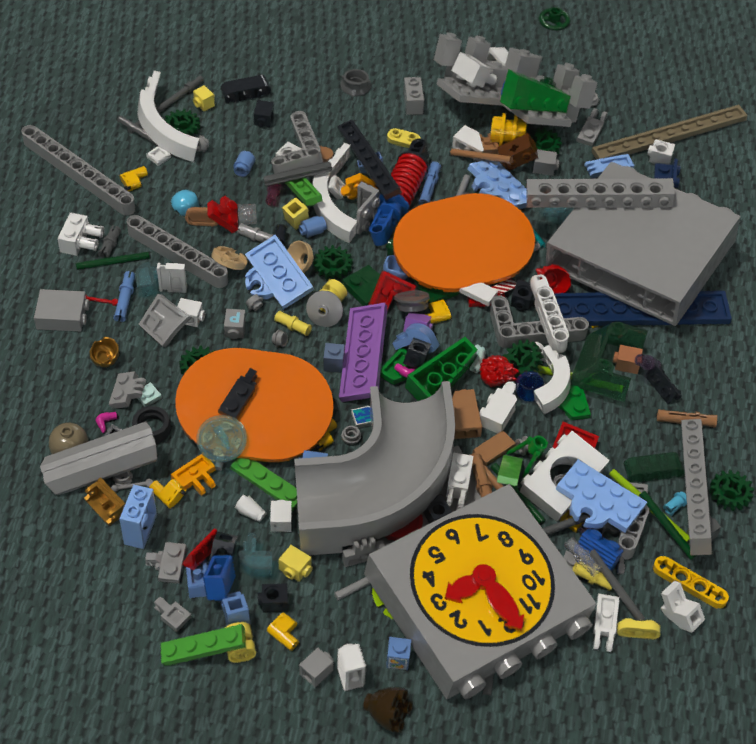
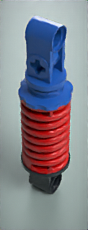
M415 139L411 142L408 151L402 152L399 155L391 173L402 193L388 200H385L382 194L379 195V207L369 227L373 243L376 246H383L388 243L396 223L409 212L408 210L420 184L429 170L427 162L429 152L424 139Z

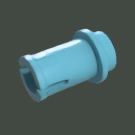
M682 491L676 492L674 497L663 506V509H666L665 511L672 516L682 506L687 505L686 494Z

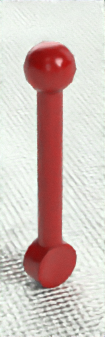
M86 295V299L90 301L108 303L113 306H117L118 299L107 300Z

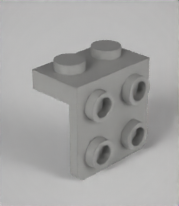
M362 181L358 185L356 233L359 235L363 230H368L380 203L379 190Z

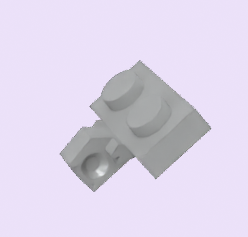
M165 542L164 551L146 553L145 563L148 566H155V570H159V582L179 584L183 568L182 563L186 553V544Z

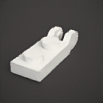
M598 594L593 634H595L593 649L598 650L600 647V635L608 637L606 651L612 652L613 639L616 634L619 597Z

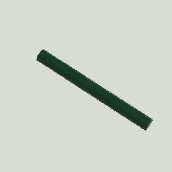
M149 252L77 262L76 268L80 270L150 259Z
M494 463L490 468L498 476L500 466ZM512 486L539 525L544 523L546 519L527 497L520 493V489L517 486Z
M643 491L639 496L647 501L646 505L688 558L690 560L695 558L697 555H690L689 544L649 494Z

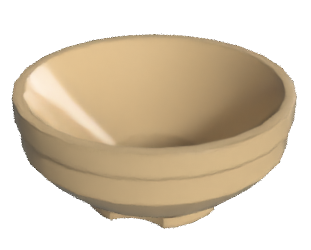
M303 241L293 242L287 251L302 272L305 273L312 265L314 259L312 248ZM307 254L308 259L307 262L304 264L303 259L304 256Z

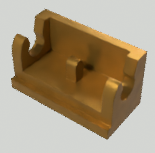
M99 478L98 481L85 490L88 495L84 497V500L110 526L120 519L125 502L102 478Z

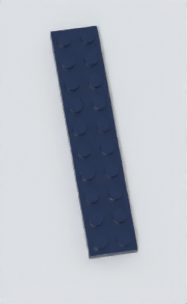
M700 291L677 325L730 324L732 318L726 292ZM554 293L563 319L583 317L588 320L589 326L672 325L604 293Z

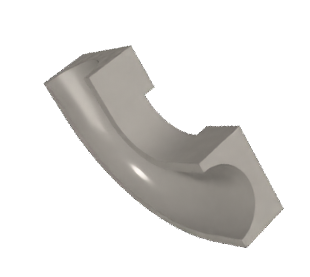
M450 381L442 382L439 390L429 398L411 403L391 401L379 392L378 386L370 387L372 433L360 448L339 456L294 459L300 549L307 555L343 553L342 546L353 545L354 541H358L361 544V539H366L369 542V537H374L377 540L390 535L411 523L427 509L443 488L452 464L455 416Z

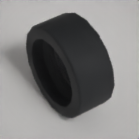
M157 406L143 407L133 416L132 426L140 424L146 419H159L163 422V426L157 431L152 432L156 444L164 441L170 434L171 429L168 413Z

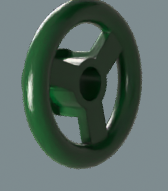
M552 7L540 13L539 22L549 30H562L569 25L570 17L564 10ZM561 15L565 17L564 24L560 22ZM545 21H550V22H552V23H555L556 26L550 25V24L546 23Z

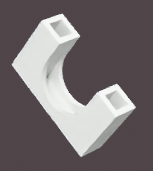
M573 431L567 436L564 434L557 442L559 444L557 448L554 449L552 447L545 455L546 460L544 462L540 460L533 468L535 472L531 476L527 474L521 481L523 486L520 493L557 522L570 509L572 500L556 490V486L551 480L550 470L557 465L573 466L579 459L602 473L610 461Z

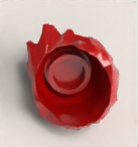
M552 264L544 266L543 269H535L537 275L542 274L547 278L548 284L554 293H566L570 288V274L561 266Z
M492 355L487 359H482L479 369L481 380L490 387L501 386L508 381L516 380L514 376L519 372L518 369L513 368V364L507 358L499 355Z

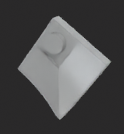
M157 294L139 322V325L158 343L166 347L192 317L162 294Z

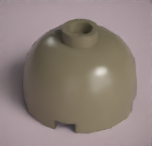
M71 422L62 423L55 427L49 436V450L51 454H55L89 442V438L85 430L78 424Z

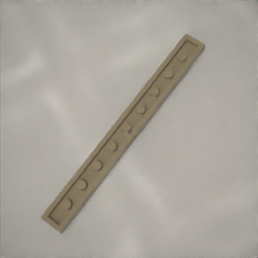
M736 105L592 147V154L596 159L624 154L630 155L649 149L650 145L653 146L655 139L671 143L745 121L748 115L740 105Z

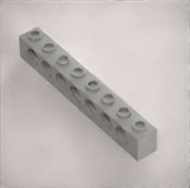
M673 178L527 179L526 186L527 208L673 207L675 196Z
M701 419L681 420L690 555H712Z

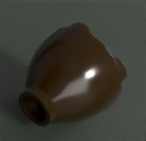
M387 687L373 694L368 693L364 699L363 708L365 711H369L371 717L381 727L392 732L401 733L404 729V719L412 711L413 702L409 700L406 688Z

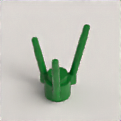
M537 435L534 438L529 436L524 442L506 452L507 455H510L528 445V451L533 457L522 475L523 478L529 473L536 459L541 458L548 445L547 440L542 436Z

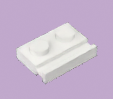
M158 263L159 291L168 290V292L186 293L185 264L166 263V265H161V263Z

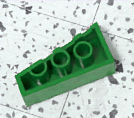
M508 69L500 102L510 109L567 112L571 96L556 87Z
M463 337L407 376L405 388L417 401L424 400L435 394L441 387L442 382L450 381L452 388L474 362L478 349L466 337Z

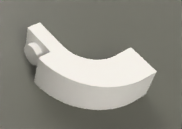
M549 345L542 348L544 360L553 372V377L546 385L534 390L535 401L543 414L554 410L566 399L571 385L570 367L566 356L560 358L557 351H553Z

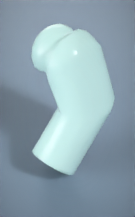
M477 344L475 345L478 349L477 357L470 367V371L475 373L479 372L482 359H485L486 352L484 347Z

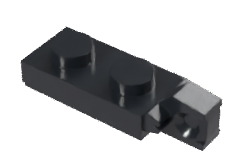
M250 368L245 377L240 376L218 409V413L237 421L255 392L257 385L254 382L257 378L256 370Z

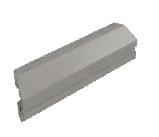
M143 422L46 456L40 465L44 483L54 494L61 495L91 485L98 481L99 478L105 480L151 464L157 460L156 443L151 427L147 422Z

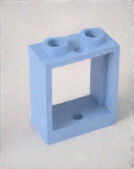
M133 485L119 519L124 545L144 549L157 516L154 491L151 488Z

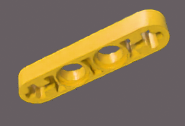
M660 556L655 559L653 570L658 576L670 583L673 581L680 582L684 591L714 608L721 609L726 606L729 596L723 588L668 557ZM665 564L666 567L661 569L660 565ZM676 574H684L687 580H678ZM696 584H701V585H703L704 588H705V591H703V592L697 591V590L694 588V585H696ZM709 589L712 590L710 595L707 596ZM718 595L722 597L719 601L715 600Z

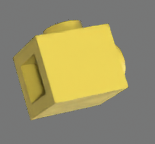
M296 197L282 207L284 219L295 230L299 228L301 221L309 219V209Z
M292 545L278 559L279 570L288 579L293 580L294 578L300 582L303 577H308L312 571L311 557Z

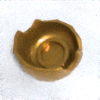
M103 337L102 340L95 341L89 351L90 359L96 366L109 367L113 365L119 357L117 342L109 337Z

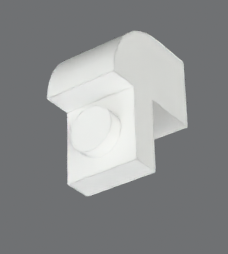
M673 581L661 593L665 603L661 607L662 612L681 629L692 633L705 620L700 604L686 599L680 582Z

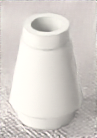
M243 495L235 505L238 513L258 522H261L267 513L250 496Z

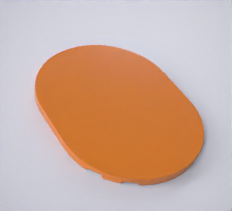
M482 193L459 195L415 207L399 221L393 238L394 256L402 271L408 277L418 281L420 285L429 289L443 290V292H459L460 288L469 287L477 283L491 285L508 280L519 274L529 263L535 246L534 231L525 214L515 205L502 198Z
M246 348L221 349L197 360L181 378L175 399L177 417L183 431L190 440H193L202 449L214 454V451L220 450L213 449L220 448L225 457L246 458L263 462L289 461L291 458L303 455L304 450L311 451L326 435L333 417V397L330 387L323 375L313 365L296 356ZM252 368L257 371V378L254 381L257 385L255 392L237 421L218 413V409L240 376L245 377L248 370ZM225 422L232 424L233 427L232 430L224 431L221 430L219 425H223ZM210 431L213 434L212 440H209V443H203L204 433ZM236 436L237 439L241 440L238 449L231 443L232 439Z

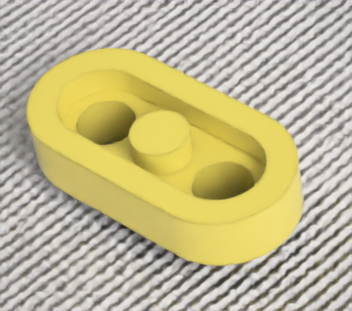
M396 128L389 130L387 133L388 142L407 148L410 147L412 141L420 139V136L416 133Z
M625 618L617 624V633L623 637L657 639L660 637V625L653 620L636 621L631 618Z

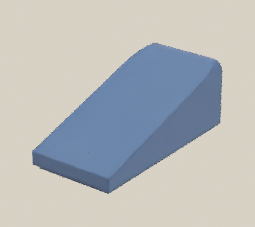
M206 559L201 563V567H197L194 570L186 567L189 598L206 596L203 576L207 570Z

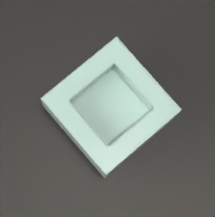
M150 382L144 386L142 397L137 398L144 407H148L162 399V396Z

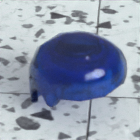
M532 370L523 372L517 377L515 384L519 398L524 401H535L534 390L544 386L541 374Z

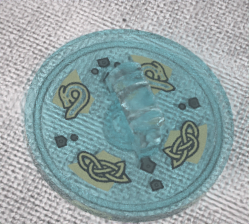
M214 416L207 419L198 429L196 437L197 446L202 455L207 459L215 462H228L237 458L244 451L247 443L246 430L240 421L231 416Z

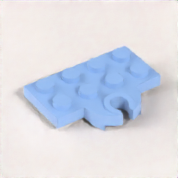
M484 160L469 164L468 170L475 176L471 186L474 191L482 188L479 193L497 196L512 203L519 209L527 208L526 188L500 162Z
M276 235L245 254L253 266L245 275L247 290L252 289L255 284L261 285L259 289L250 292L252 296L257 294L263 299L275 297L284 310L314 290L310 281Z
M579 459L556 487L557 491L572 500L570 515H572L573 519L577 522L580 519L581 513H587L590 515V518H586L583 527L594 528L595 530L602 528L608 522L626 533L647 504V501Z

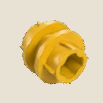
M502 113V117L494 116L492 118L490 135L491 142H497L501 146L503 141L509 142L524 135L526 132V122L518 119V116L515 114L514 120L506 119V113Z

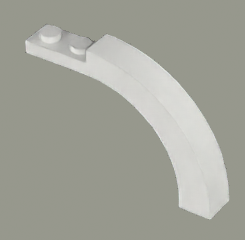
M154 71L153 76L148 78V87L145 90L141 89L138 103L140 124L146 134L158 146L177 157L194 162L199 138L176 130L158 114L154 105V97L161 72Z
M344 143L341 148L336 150L335 156L329 159L332 171L314 175L313 186L321 193L323 200L315 204L314 209L318 217L322 216L325 219L327 229L332 234L350 243L356 235L357 220L340 211L334 205L328 193L331 176L336 175L350 157L351 145Z

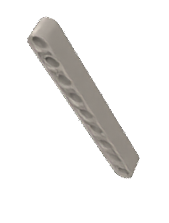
M27 125L22 128L23 141L26 147L122 215L128 216L135 212L134 196L37 127Z

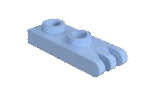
M628 154L587 161L584 164L591 178L599 177L611 161L623 167L629 166L634 168V164Z

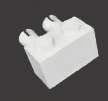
M459 53L452 68V71L457 74V78L463 81L467 80L466 84L474 88L476 85L484 87L485 83L494 85L497 81L496 75L490 74L492 70L490 67L471 55Z
M70 213L57 238L60 252L77 256L81 248L96 251L98 240L86 238V236L92 235L102 238L105 230L104 226L89 224L87 216Z

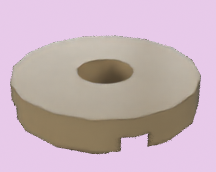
M216 247L211 254L217 263L235 270L245 269L248 263L247 258L242 253L238 255L234 249L229 247Z

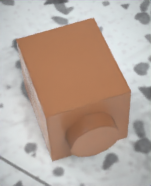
M620 345L619 351H615L613 363H616L615 370L638 374L643 349Z

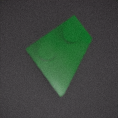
M400 348L381 368V378L393 385L407 380L406 377L400 375L394 369L398 363L408 369L413 368L403 364L407 350Z
M582 384L570 385L566 399L558 407L565 412L571 421L590 418L591 413Z

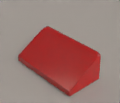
M214 528L190 552L182 563L183 566L194 570L207 558L212 551L217 529Z

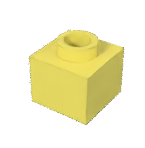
M205 85L193 91V103L197 108L200 107L203 111H206L215 106L214 94Z

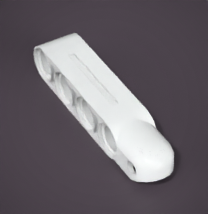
M542 274L534 275L530 280V286L535 298L534 303L549 346L553 351L556 350L557 353H562L567 349L569 332L547 278Z

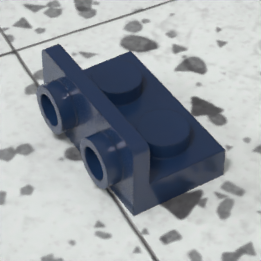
M674 158L673 165L655 163L654 178H673L674 188H678L680 178H677L680 173L678 159Z

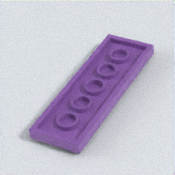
M386 303L350 308L339 392L341 402L370 398V387L378 386L379 389L388 308Z

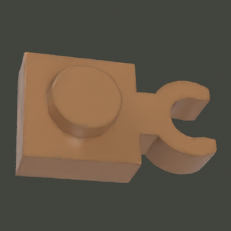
M489 133L487 137L479 134L484 149L483 153L499 155V145L497 142H491V134Z

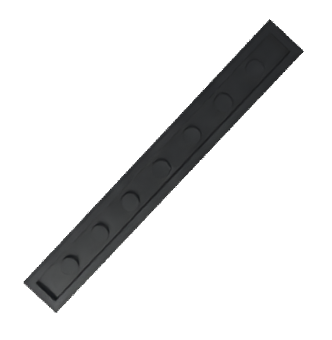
M351 119L337 126L340 134L347 144L351 145V150L384 199L388 200L402 193L400 187L355 122Z

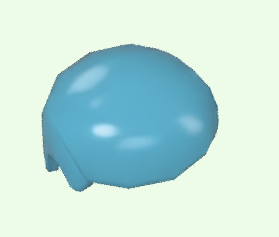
M181 190L171 199L174 211L177 210L182 216H185L187 209L190 207H199L197 195L189 190Z

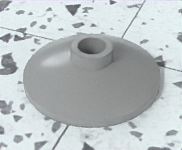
M323 290L314 293L308 299L306 310L313 323L323 327H331L341 319L343 305L337 295ZM320 308H324L326 313H322Z

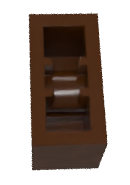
M529 133L498 147L499 155L513 157L512 163L501 162L508 171L538 158L536 143Z

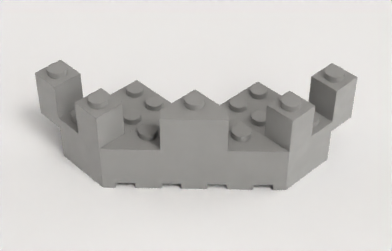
M449 32L446 35L440 34L434 60L440 65L447 67L444 79L438 78L436 85L459 102L502 105L527 124L571 127V123L576 122L580 108L590 109L597 82L590 75L582 74V76H579L580 71L574 68L573 64L565 63L564 65L557 64L553 82L556 83V88L571 96L567 112L510 109L500 102L501 91L508 69L540 81V79H544V76L538 75L542 57L531 54L524 49L518 50L511 47L509 48L505 66H503L499 62L487 61L490 43L484 37H469L465 54L473 56L492 69L490 74H494L497 77L494 85L485 83L484 87L476 85L474 88L466 84L467 80L463 81L457 78V74L452 71L459 55L462 40L457 38L456 34Z

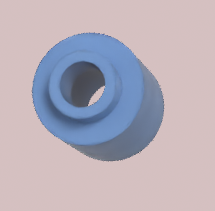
M240 152L235 161L234 172L238 176L244 177L250 173L255 163V156L251 152Z
M322 216L303 220L299 225L301 235H305L306 238L323 233L327 229L325 219Z

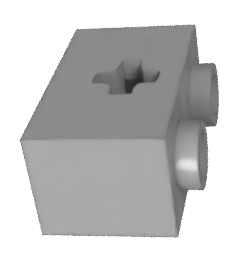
M421 77L404 78L403 92L406 115L423 114L424 97Z

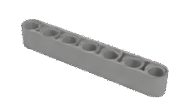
M138 215L130 216L127 219L130 237L174 263L185 264V270L216 288L227 286L228 271L225 266Z

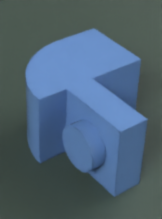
M420 323L410 324L405 332L396 336L397 339L392 343L395 350L410 345L413 338H417L431 344L429 353L434 352L440 345L434 332L428 326Z
M240 591L230 593L226 599L220 601L227 626L236 622L250 624L249 610L244 594L241 595Z

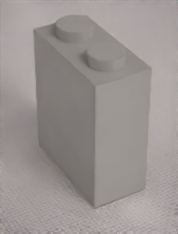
M40 289L34 315L36 329L82 331V326L86 325L87 322L85 310H89V299H86L85 292Z

